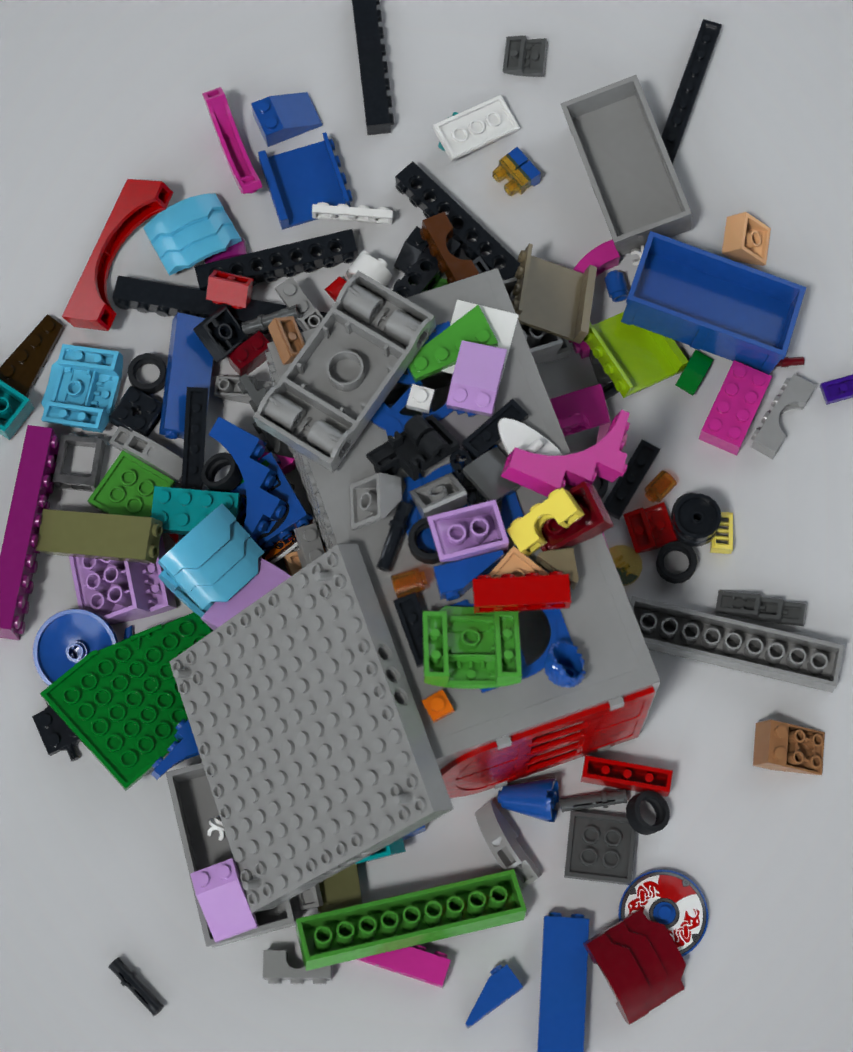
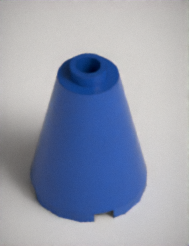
M548 778L503 786L502 790L498 791L497 800L504 809L543 821L555 822L558 810L554 809L556 808V803H559V783L556 781V778Z

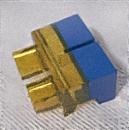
M516 147L499 160V166L492 172V176L498 183L506 178L509 182L504 185V190L509 196H512L518 192L522 195L530 186L539 184L541 173L528 161V158L522 151Z

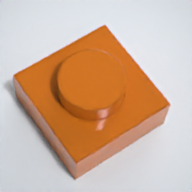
M443 689L422 700L433 723L455 712Z

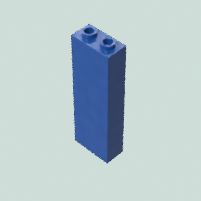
M179 312L172 320L159 434L165 435L168 439H184L187 387L208 388L209 401L213 357L193 330L206 318Z
M549 913V916H544L537 1052H584L588 952L583 943L589 938V919L584 918L582 914H571V918L562 917V913Z

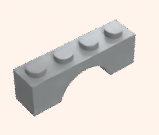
M796 374L792 376L791 380L787 378L781 387L783 393L781 396L776 395L771 404L774 407L771 413L766 412L762 418L761 423H763L761 429L756 428L751 437L754 440L751 448L774 459L786 437L779 425L780 415L791 409L803 410L816 385Z

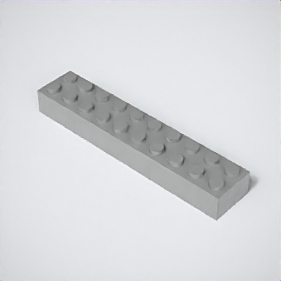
M635 596L631 598L630 605L649 650L827 692H833L837 687L845 645Z

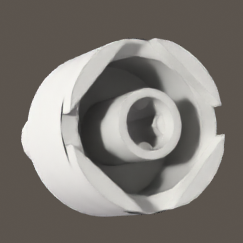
M362 251L345 273V278L348 281L359 270L384 286L388 285L393 276L387 269L388 264L383 259H375L366 251Z

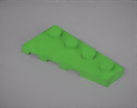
M479 305L419 350L408 366L415 382L455 365L461 341L492 347L498 346V341Z

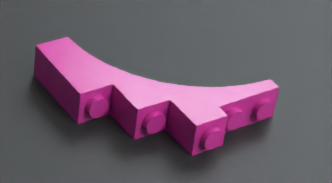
M621 409L612 419L604 438L596 445L581 452L569 455L548 456L530 453L515 447L506 458L501 477L546 497L552 491L564 488L565 483L573 487L583 481L592 484L596 476L613 483L619 476L622 477L627 469V464L625 463L627 454L622 452L625 443L622 439L630 426V423L627 422L630 413Z

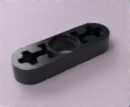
M459 449L450 455V467L456 479L466 490L467 502L471 506L475 505L476 496L474 492L477 491V488L464 484L463 480L466 476L462 473L461 465L456 463V458L465 459L464 467L470 464L472 459L467 451ZM478 491L480 499H485L484 502H487L486 498Z

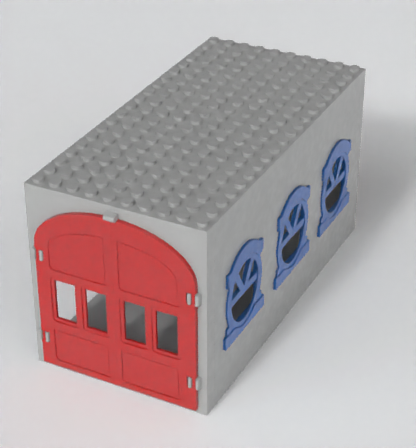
M498 268L406 298L435 316L436 327L424 345L450 326L457 300L515 313ZM517 319L498 390L494 414L513 399L528 414V418L522 423L547 438L559 449L562 455H569L571 452ZM316 328L300 332L305 344ZM273 341L267 343L268 352H265L274 386L291 363L283 365ZM407 367L334 473L289 446L294 456L297 471L300 473L304 491H307L308 502L311 510H313L317 528L320 529L324 548H327L326 551L337 544H358L450 799L480 793L491 788L497 789L506 786L511 781L594 752L600 753L609 750L614 745L637 738L643 730L661 681L603 533L569 547L574 549L579 578L576 588L574 590L570 588V608L542 610L550 625V641L544 653L530 665H527L520 647L521 683L483 689L447 688L424 683L423 666L419 668L416 666L393 600L415 592L422 611H439L444 606L474 607L472 588L463 595H460V598L456 600H440L433 567L455 561L424 564L416 560L411 554L408 545L410 529L413 524L422 519L409 491L449 473L454 475L450 467V455L423 472L419 468V479L413 481L401 467L395 475L401 477V502H407L413 505V508L406 524L408 528L407 531H404L391 572L382 571L376 568V565L380 559L389 532V522L393 520L397 505L384 519L357 530L351 529L350 485L376 474L374 466L366 458V454L387 442L389 435L395 439L394 432L402 433L406 422L413 417L400 414V411L407 404L412 384L435 390L451 384L453 374L442 371L415 382ZM446 403L434 412L430 408L429 414L422 412L423 418L432 414L460 442V449L465 450L461 445L462 441L490 418L479 414L449 409ZM501 440L495 447H498L507 457L509 454ZM457 457L456 463H459L463 470L465 459ZM565 483L564 489L567 491L573 488V486ZM521 486L510 496L506 495L502 498L500 515L505 531L515 519L524 517L530 512L529 510L532 506L544 502L548 497ZM430 528L422 530L417 536L418 547L425 553H436L437 550ZM507 531L509 545L507 552H504V556L513 546L517 548ZM539 548L527 557L535 563L537 555L543 551ZM565 641L573 646H578L577 653L582 654L581 658L585 660L583 670L586 671L585 678L578 686L565 688L554 685L545 674L544 661L548 656L552 643ZM443 689L455 712L433 723L422 700ZM579 723V724H577V725H574V726H571V727H568V728H565V729L556 731V730H558V729H561V728H564V727H567V726H570V725ZM556 731V732H554V733H551V734H548V735H545V736H542V737L533 739V738H535V737H538V736H541V735H544V734H547V733Z

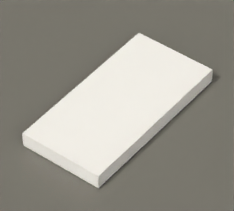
M501 95L438 122L432 127L451 161L513 134L520 129Z

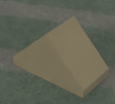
M573 548L543 551L537 555L536 564L549 573L560 571L563 574H569L570 588L573 590L576 588L579 578Z

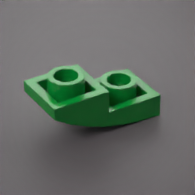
M695 349L675 386L693 396L713 359Z

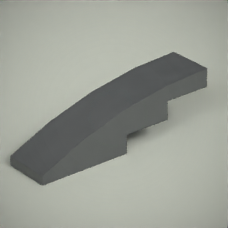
M718 591L715 611L757 621L804 627L807 605L804 603L784 602L783 599L765 598L760 594Z

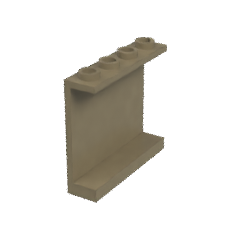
M529 243L526 249L521 250L518 256L520 266L515 274L517 283L512 293L515 295L512 305L515 313L519 314V323L580 344L589 332L597 267L589 265L584 273H580L531 255L533 245Z

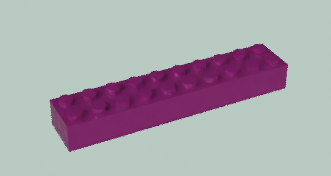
M27 425L0 554V638L20 640V635L24 634L25 622L23 621L25 614H28L29 611L28 596L33 592L34 583L32 577L33 573L36 574L37 553L40 554L39 551H36L41 518L43 509H50L48 498L54 489L52 479L55 473L60 444L54 430L48 427Z

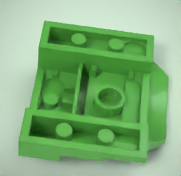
M444 606L439 611L422 612L424 683L459 689L495 688L521 683L522 668L518 611L474 613V607Z

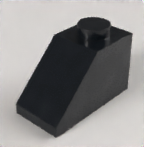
M416 226L406 239L394 264V267L404 274L410 265L413 266L419 254L422 251L425 252L429 246L427 240L424 241L422 239L419 227Z

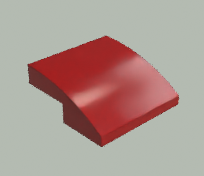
M664 502L646 509L641 507L623 514L636 554L659 549L669 542L678 541L673 532L672 522Z

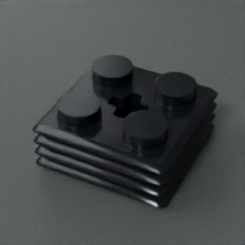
M225 305L214 311L193 329L216 362L225 359L248 339V336L243 332L241 326Z
M130 386L109 416L111 424L118 428L121 426L129 431L134 430L148 438L161 418L163 403ZM141 411V415L136 414L134 416L135 412Z

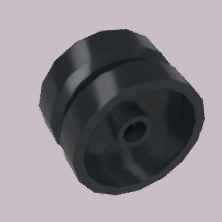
M701 493L690 494L682 498L676 506L672 519L673 532L682 543L692 547L710 543L717 534L722 519L721 510L717 502L710 496Z

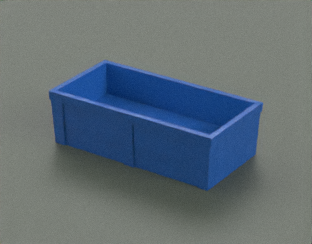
M650 231L626 300L627 305L621 322L628 325L632 324L690 345L691 348L701 349L731 361L735 360L769 375L779 361L786 357L806 287Z

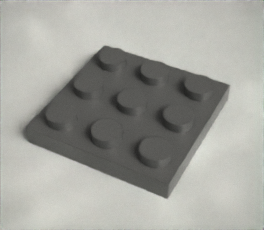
M571 811L564 878L631 885L636 831L628 823L627 817Z

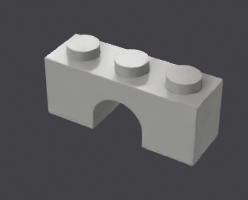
M286 950L263 951V979L268 980V984H282V980H291V984H304V980H313V984H327V980H332V965L306 971L305 966L295 969L288 964V952Z

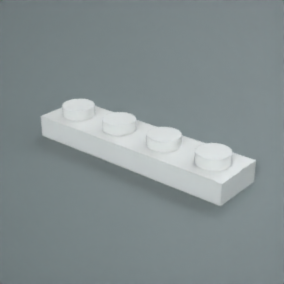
M319 202L312 204V218L392 224L393 210H389L386 207L370 209L364 205L349 207L347 204L331 206L328 203Z

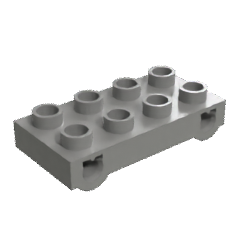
M358 270L344 284L336 302L278 383L270 388L263 397L257 412L253 416L256 425L334 473L435 329V316Z

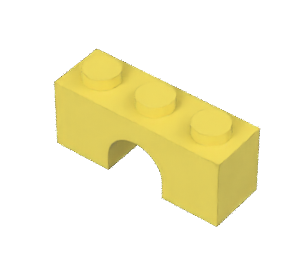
M564 488L556 489L548 495V499L544 502L532 506L529 510L530 512L524 517L515 519L506 531L519 551L530 556L547 543L542 535V526L547 520L555 518L559 525L567 528L585 514L569 491Z

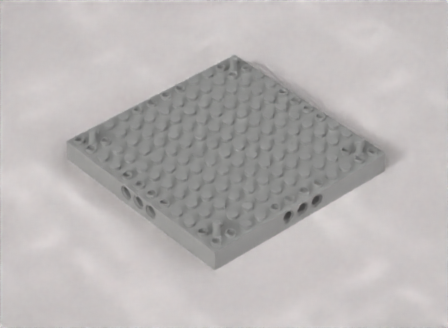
M358 544L335 545L170 661L173 676L175 677L252 913L277 907L454 809Z

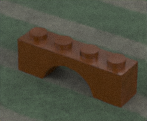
M445 212L422 220L421 237L424 241L427 240L430 253L433 257L437 258L438 267L447 276L448 284L479 274L472 260L459 259L448 251L446 245L452 239L453 226Z

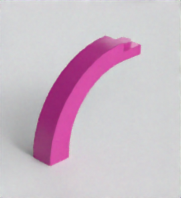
M221 87L202 93L218 140L241 193L250 194L262 188V184L243 146L225 93Z
M613 240L602 243L591 250L578 262L573 270L584 273L588 266L592 265L597 267V277L604 271L618 266L620 255L616 250ZM568 340L569 343L572 342L575 353H579L581 359L589 357L590 347L584 340L580 344Z

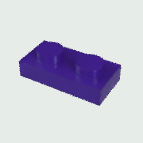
M853 375L820 384L826 405L853 398Z

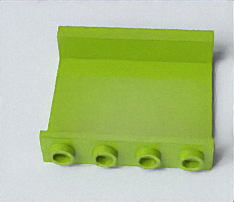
M622 312L594 325L590 322L589 332L584 338V342L588 344L594 357L602 365L604 372L613 381L616 390L625 398L681 373L689 361L673 339L632 324L628 325L621 322L624 314Z

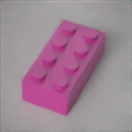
M734 360L704 423L699 440L737 456L768 389L772 376Z

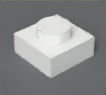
M412 384L406 407L429 414L435 389Z

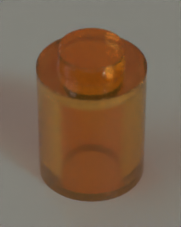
M661 470L644 488L645 496L653 503H660L677 483L668 472Z
M419 568L391 576L397 598L414 592L424 591V585L428 584L425 571L420 572Z

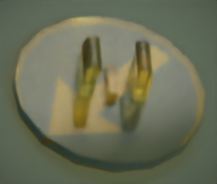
M616 545L609 548L623 586L634 583L640 577L642 571V559L639 553L636 554L633 548L625 545Z

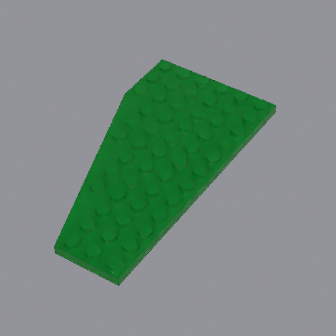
M194 612L166 624H160L132 635L130 638L106 648L90 652L40 693L47 704L125 791L152 770V765L160 756L165 759L169 754L167 749L175 740L179 743L174 737L177 732L175 727L183 718L186 721L188 720L175 677L173 676L170 661L213 631Z

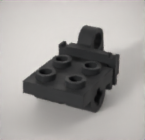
M432 414L426 418H423L421 415H415L406 422L402 433L394 432L395 439L389 435L388 441L367 453L366 458L373 464L376 473L380 472L395 476L401 467L413 481L419 479V468L423 472L459 450L460 442Z

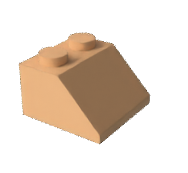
M747 212L728 216L722 254L735 262L766 265L771 228Z

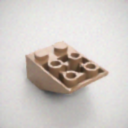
M772 719L758 722L755 727L753 766L776 771L822 775L825 732Z

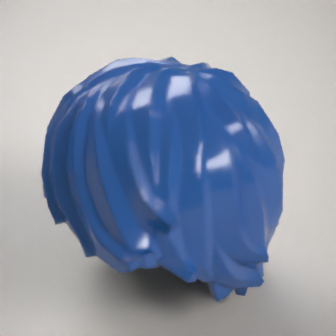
M565 641L551 644L548 656L544 661L545 674L554 685L574 688L579 683H582L586 671L583 670L585 660L581 658V653H577L578 646H573Z

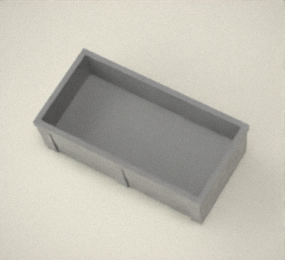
M637 75L561 103L570 132L620 256L631 253V250L634 248L641 249V245L646 244L650 231L671 238L691 230L692 212Z
M203 763L165 772L189 875L233 858L226 836L220 841L218 840L220 836L218 830H214L211 836L207 834L211 827L209 825L210 818L220 815ZM191 879L206 947L211 946L214 948L295 926L290 901L287 900L273 909L254 912L258 928L216 943L196 897Z

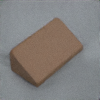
M294 316L274 318L268 325V329L283 365L290 364L305 345Z

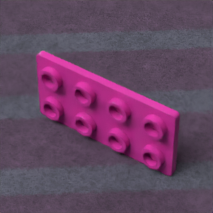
M601 384L550 399L564 437L610 423L611 421Z

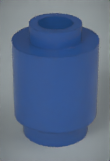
M618 270L607 273L604 281L612 301L620 302L627 299L629 290L624 273Z

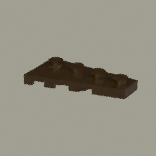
M47 314L1 365L0 380L28 398L31 387L35 385L40 370L45 366L48 355L53 351L64 330L63 325Z

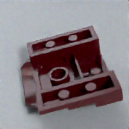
M641 909L583 943L593 963L597 964L618 1001L616 1005L629 1025L684 990L681 978L686 963L665 925L648 920Z

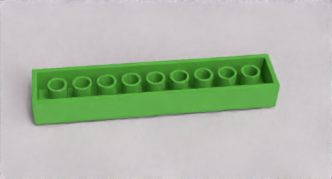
M512 869L296 919V932L305 969L308 971L522 921L525 918L526 906L515 870Z

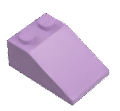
M461 341L448 393L447 408L488 417L493 416L507 349Z
M496 499L427 517L440 562L463 560L503 550V553L507 552L509 541Z
M233 858L190 874L196 897L216 943L258 928L255 913L251 912L240 880L236 861Z

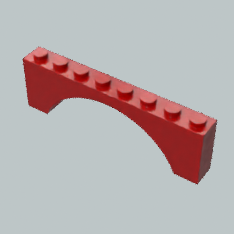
M126 180L62 315L73 327L102 331L110 330L117 315L107 297V278L111 264L123 242L141 223L151 216L166 210L174 192L162 181Z

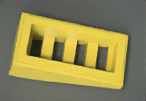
M721 512V518H728V522L721 521L719 526H728V529H718L717 533H726L727 536H715L710 542V553L731 554L733 551V513ZM716 540L727 541V544L716 543Z

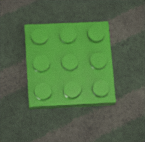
M122 450L88 499V503L106 514L151 517L154 486L173 488L175 481Z

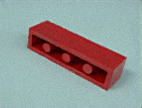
M560 571L540 576L539 573H527L521 577H515L514 574H504L501 578L481 575L477 579H473L472 582L474 613L570 608L571 604L569 574H563Z
M585 755L581 782L636 792L655 791L661 796L668 797L673 770Z

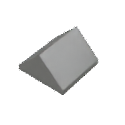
M452 473L409 491L422 519L456 510L467 505L466 490Z

